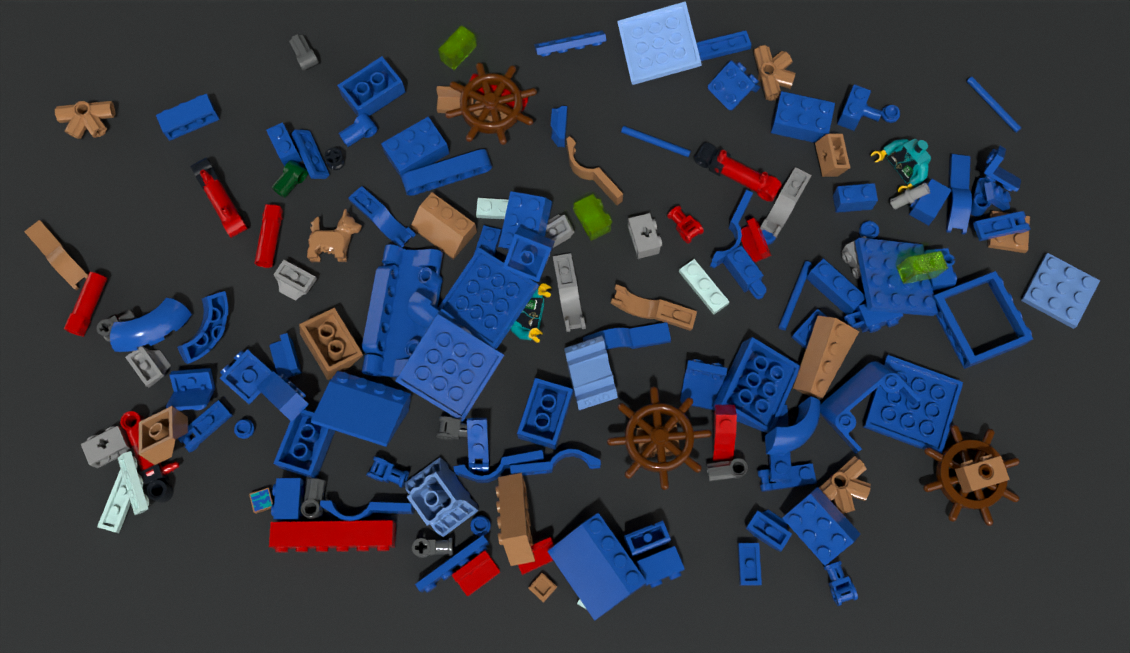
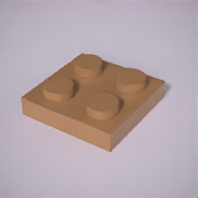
M992 211L989 218L1011 213ZM1026 216V223L1030 224V216ZM1029 231L988 239V247L1026 253L1028 251Z

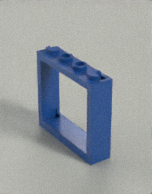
M996 271L933 296L938 311L936 317L964 369L1026 345L1033 340L1031 330L1025 325L1021 312L1016 309L1011 294L1005 289L1003 280ZM988 283L1018 339L975 356L945 299Z

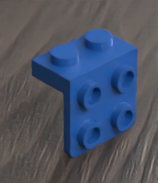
M732 60L708 85L709 91L728 110H733L750 91L757 92L761 88L757 84L759 80L753 74L749 76L745 72L747 68L741 62L737 64Z
M999 146L997 150L993 149L988 155L984 173L989 180L993 182L997 180L1002 183L1006 190L1017 192L1020 189L1021 179L999 167L1006 152L1004 147Z
M698 359L688 360L680 402L683 403L690 397L693 399L691 406L714 410L712 407L723 385L727 368L718 363L710 365Z
M211 368L171 371L170 379L174 392L166 405V409L173 406L177 410L183 411L189 409L201 410L207 407L215 390Z

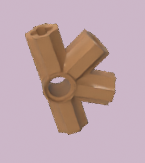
M766 45L754 49L759 72L758 79L762 83L765 99L769 101L776 100L781 94L780 86L791 89L796 73L785 69L792 64V59L784 51H781L772 58L770 48Z
M79 101L75 105L57 106L55 109V116L59 123L69 122L65 132L77 139L82 138L86 129L94 138L103 136L107 128L101 119L114 118L116 115L112 101L96 103Z
M854 456L822 484L819 489L830 501H834V505L843 514L855 511L852 497L866 501L871 484L856 479L866 470V467L860 459ZM835 478H839L842 481V487L836 486L834 483Z

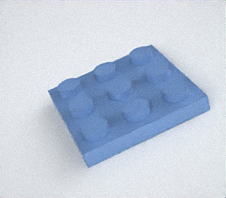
M1047 253L1044 255L1021 301L1074 329L1077 327L1100 280Z

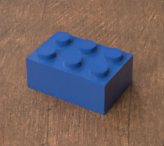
M382 56L337 85L341 96L357 116L364 113L370 116L405 93L402 80Z
M781 91L771 133L816 143L823 136L829 134L835 103Z
M429 117L381 143L385 155L400 177L407 172L429 166L449 154L447 143Z
M510 191L499 247L509 250L514 234L519 227L545 237L552 201L546 197Z
M535 378L517 432L518 439L556 450L573 397V389Z
M303 410L292 422L290 421L273 464L281 469L317 479L335 430L311 423L314 413Z
M818 487L783 517V520L824 565H827L861 535Z

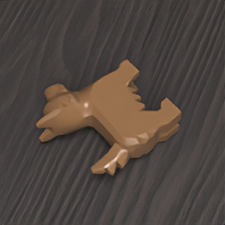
M347 209L344 210L335 230H320V218L316 217L311 222L312 227L310 229L312 233L308 239L307 258L311 262H321L319 255L322 252H328V254H335L338 262H347L346 254L351 235L359 233L362 225L356 223L355 219L349 216Z

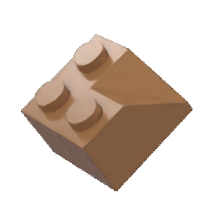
M171 406L140 421L139 455L154 465L172 457L175 440L188 433V417Z

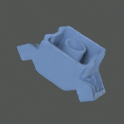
M602 336L564 348L578 410L618 398Z
M438 458L405 482V489L409 494L407 496L408 500L427 526L431 525L435 532L442 537L479 511L477 503L470 498V493L462 486L456 474L449 469L448 463L442 458Z

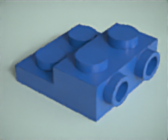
M247 349L245 352L241 350L234 357L236 362L232 366L227 364L222 369L220 379L250 404L261 393L257 387L272 371Z

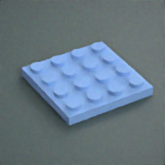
M686 1L617 21L632 85L702 66Z

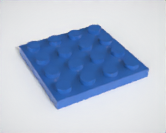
M858 238L855 240L868 311L934 316L938 313L936 302L933 299L934 293L933 288H931L930 275L927 273L926 257H923L925 252L923 244Z
M478 248L438 308L444 309L454 317V321L467 328L474 336L496 350L539 285L527 277L504 269L502 261Z
M437 314L395 381L463 422L504 355Z
M887 355L883 365L899 375L921 400L912 405L900 391L887 393L879 385L875 389L863 427L923 450L930 447L942 454L963 382Z

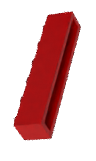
M393 520L271 522L269 547L279 553H286L288 549H296V552H308V549H316V552H328L329 548H336L337 552H348L349 548H357V551L361 552L369 551V548H377V551H389V548L395 547L396 523Z

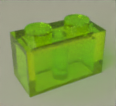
M461 25L438 49L440 60L455 70L477 46L475 34Z
M594 194L573 204L574 213L591 241L611 231L612 220L608 214L604 213L600 199H596Z
M938 251L908 257L897 266L903 284L937 278L948 269L942 252Z

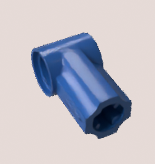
M364 113L355 119L354 124L338 134L344 144L349 147L363 137L369 138L373 136L378 129L370 117Z
M987 177L978 179L973 194L971 215L976 217L983 215L991 204L987 201L984 186L985 183L991 182Z

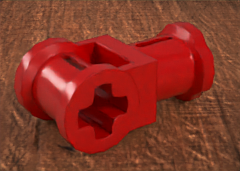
M676 206L668 213L667 217L675 222L677 225L676 230L681 238L689 244L691 239L698 234H703L704 230L700 223L694 220L691 215L687 217L682 212L681 206Z

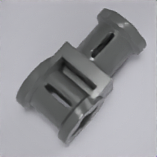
M129 309L128 313L119 318L113 316L109 319L101 320L96 329L106 341L110 342V332L114 322L131 321L137 319V317Z
M439 417L440 429L439 433H437V438L460 440V437H467V423H462L460 419L452 417Z
M419 538L412 544V551L420 558L440 554L453 556V538H449V540H426ZM421 543L427 546V549L423 550L422 554L417 550Z

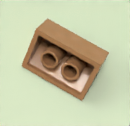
M432 192L419 206L411 224V228L453 260L477 233L474 222Z
M335 308L299 324L300 335L327 380L332 379L337 371H347L363 356Z

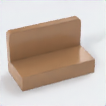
M437 86L438 113H446L447 111L460 108V92L451 87ZM471 97L468 106L474 104V99Z

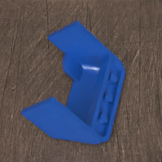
M870 362L821 404V416L855 454L862 449L848 434L856 426V419L850 410L879 385L887 393L900 391L912 405L921 400L899 375L879 362Z

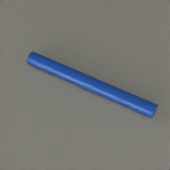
M973 77L967 80L968 84L1015 133L1021 129L1020 125Z
M622 127L621 133L686 157H689L691 150L629 127Z
M804 262L780 322L779 329L786 330L812 266L811 262Z

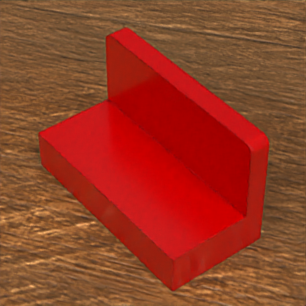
M755 218L748 220L749 226L741 229V242L745 251L753 262L756 263L772 255L760 229L759 222Z
M551 537L531 545L535 561L518 565L522 575L553 561L547 552L554 546Z
M483 551L452 574V577L466 596H470L498 575L500 570L488 553Z

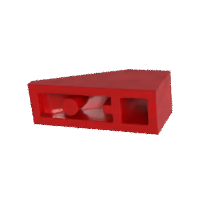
M715 405L713 461L733 460L737 424L735 405Z

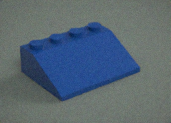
M751 337L742 342L712 409L715 410V405H735L737 422L769 433L777 423L798 375L800 366Z
M337 371L329 381L311 419V423L387 447L409 411L411 394Z
M599 513L581 524L547 551L594 621L647 583Z

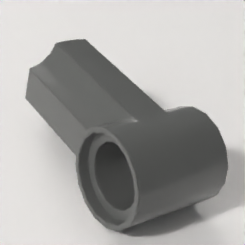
M297 34L293 36L289 42L296 54V59L301 69L304 71L319 64L313 50L309 48L303 35Z
M740 458L732 461L707 464L709 482L732 478L740 479L748 470L747 463ZM733 465H741L743 472L740 474L735 473Z
M312 478L307 480L305 499L301 506V512L310 521H317L323 516V508L320 506V501H323L325 480ZM312 506H316L315 513L309 515L308 510Z

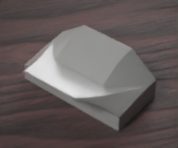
M558 214L548 220L545 237L555 241L553 248L569 239L574 233L567 216H560Z
M286 260L282 261L274 273V277L278 281L279 292L295 301L302 295L307 294L317 280L315 276Z
M140 346L138 350L125 357L148 388L164 377L165 372L171 366L160 350H148L143 346Z

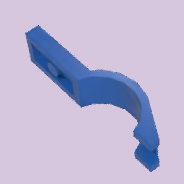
M957 154L950 156L948 188L951 189L952 206L946 232H951L952 228L961 229V234L967 233L972 207V194L969 190L970 156Z
M362 186L348 197L354 206L366 215L388 239L398 246L403 247L405 242L415 236V233L409 227L405 228L386 207Z
M746 190L729 225V229L735 237V245L723 252L716 251L710 267L715 268L722 264L725 256L739 247L742 238L739 223L752 198L753 192Z
M667 322L631 329L613 328L583 337V342L602 336L606 350L618 347L635 349L671 343Z
M567 449L556 454L551 462L510 465L511 475L522 473L523 476L552 473L558 461L565 457L580 458L587 463L589 469L601 468V461L580 450Z
M542 450L502 457L501 464L496 471L484 476L474 475L467 470L465 465L453 466L458 476L477 483H489L502 475L506 468H510V465L544 462Z
M320 501L321 507L343 521H365L373 513L414 514V507L411 503L370 502L367 509L361 514L344 516L337 510L336 504L332 501Z

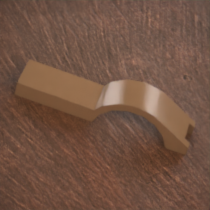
M570 136L566 138L569 164L574 174L582 179L594 180L616 205H619L623 201V193L599 167L587 169L580 166L573 157L576 152L574 148L576 142Z
M38 220L24 232L46 256L55 270L77 291L79 287L76 284L84 277L87 279L88 274L71 258L64 249L65 247L45 224Z
M615 286L616 295L614 299H611L610 303L626 313L641 318L667 322L689 331L693 329L697 311L661 299H643L631 294L625 287Z

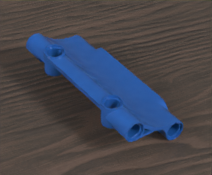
M396 245L385 246L382 259L384 265L379 266L376 270L362 343L363 351L366 354L362 367L363 374L398 377L426 332L424 327L411 320L408 315L410 298L416 291L431 300L438 307L442 276L439 275L443 256L441 251L435 249L406 250Z

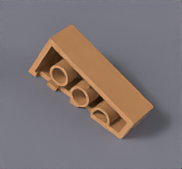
M817 316L793 389L805 395L823 398L859 331L837 318Z
M522 473L498 477L499 486H496V494L499 501H496L497 511L500 513V516L497 517L498 527L501 529V532L498 533L499 544L504 545L511 566L534 562L535 556L531 548L533 540L529 527L531 523L528 512L527 490Z

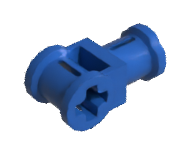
M374 456V463L366 476L388 484L390 481L403 488L408 480L409 471L398 470L390 462Z
M841 561L824 567V570H827L831 579V583L828 584L831 589L832 598L837 606H841L845 601L858 599L855 586L849 576L845 577L840 566L842 564Z

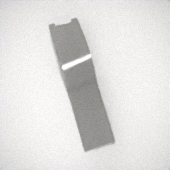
M796 167L794 168L769 215L762 223L761 230H766L774 234L773 236L775 237L778 236L812 175Z
M571 253L553 256L566 332H569L570 329H586Z

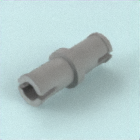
M926 183L911 190L907 189L905 193L891 198V205L896 210L908 203L912 204L916 199L930 194V189Z

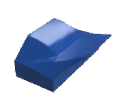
M567 106L552 109L551 139L557 147H565Z
M757 510L746 527L753 536L780 552L792 535L788 531L787 523L770 510L764 512Z

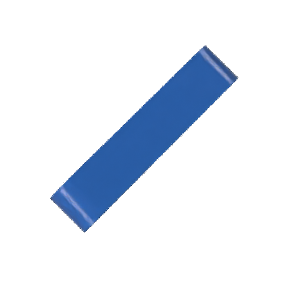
M480 149L407 172L401 176L406 194L413 196L486 173L492 169V165L487 151Z

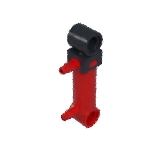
M705 142L702 144L694 157V161L699 166L709 168L710 172L718 176L723 174L757 192L758 196L765 201L771 202L774 200L782 186V183L777 178L768 176L767 172L761 174L730 158V153L722 149L718 150L710 143Z
M206 157L191 165L193 173L208 196L228 235L232 238L247 230L246 224L236 210L208 158Z
M134 411L126 412L121 417V426L128 435L141 470L139 475L143 479V485L147 487V495L157 502H167L173 496L172 486L165 483L169 480L167 473L178 468L179 463L174 462L166 466H162L161 463L154 465L140 456L139 422L146 418ZM137 419L136 424L131 427L132 422ZM163 487L162 494L157 496L158 489Z

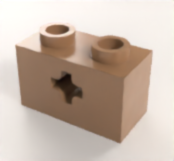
M826 134L815 143L822 177H838L850 169L843 134Z

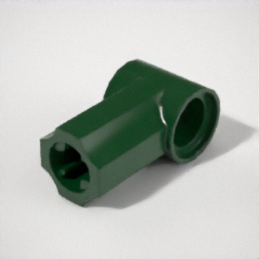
M290 160L284 166L283 174L271 188L278 195L285 198L297 183L300 184L306 179L308 171L295 161Z

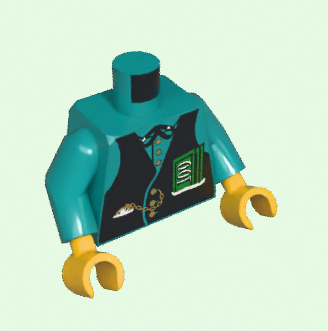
M895 140L885 146L884 150L875 151L871 154V156L879 154L880 158L875 162L882 161L885 155L888 154L886 158L904 181L909 184L908 186L899 187L898 192H903L905 188L906 190H911L917 187L928 176V164L931 156L926 151L928 144L924 140Z
M543 283L537 288L511 327V331L519 339L534 340L536 343L540 342L538 335L543 334L539 328L545 304L542 297L551 296V293L546 292L547 289L551 288L549 285Z

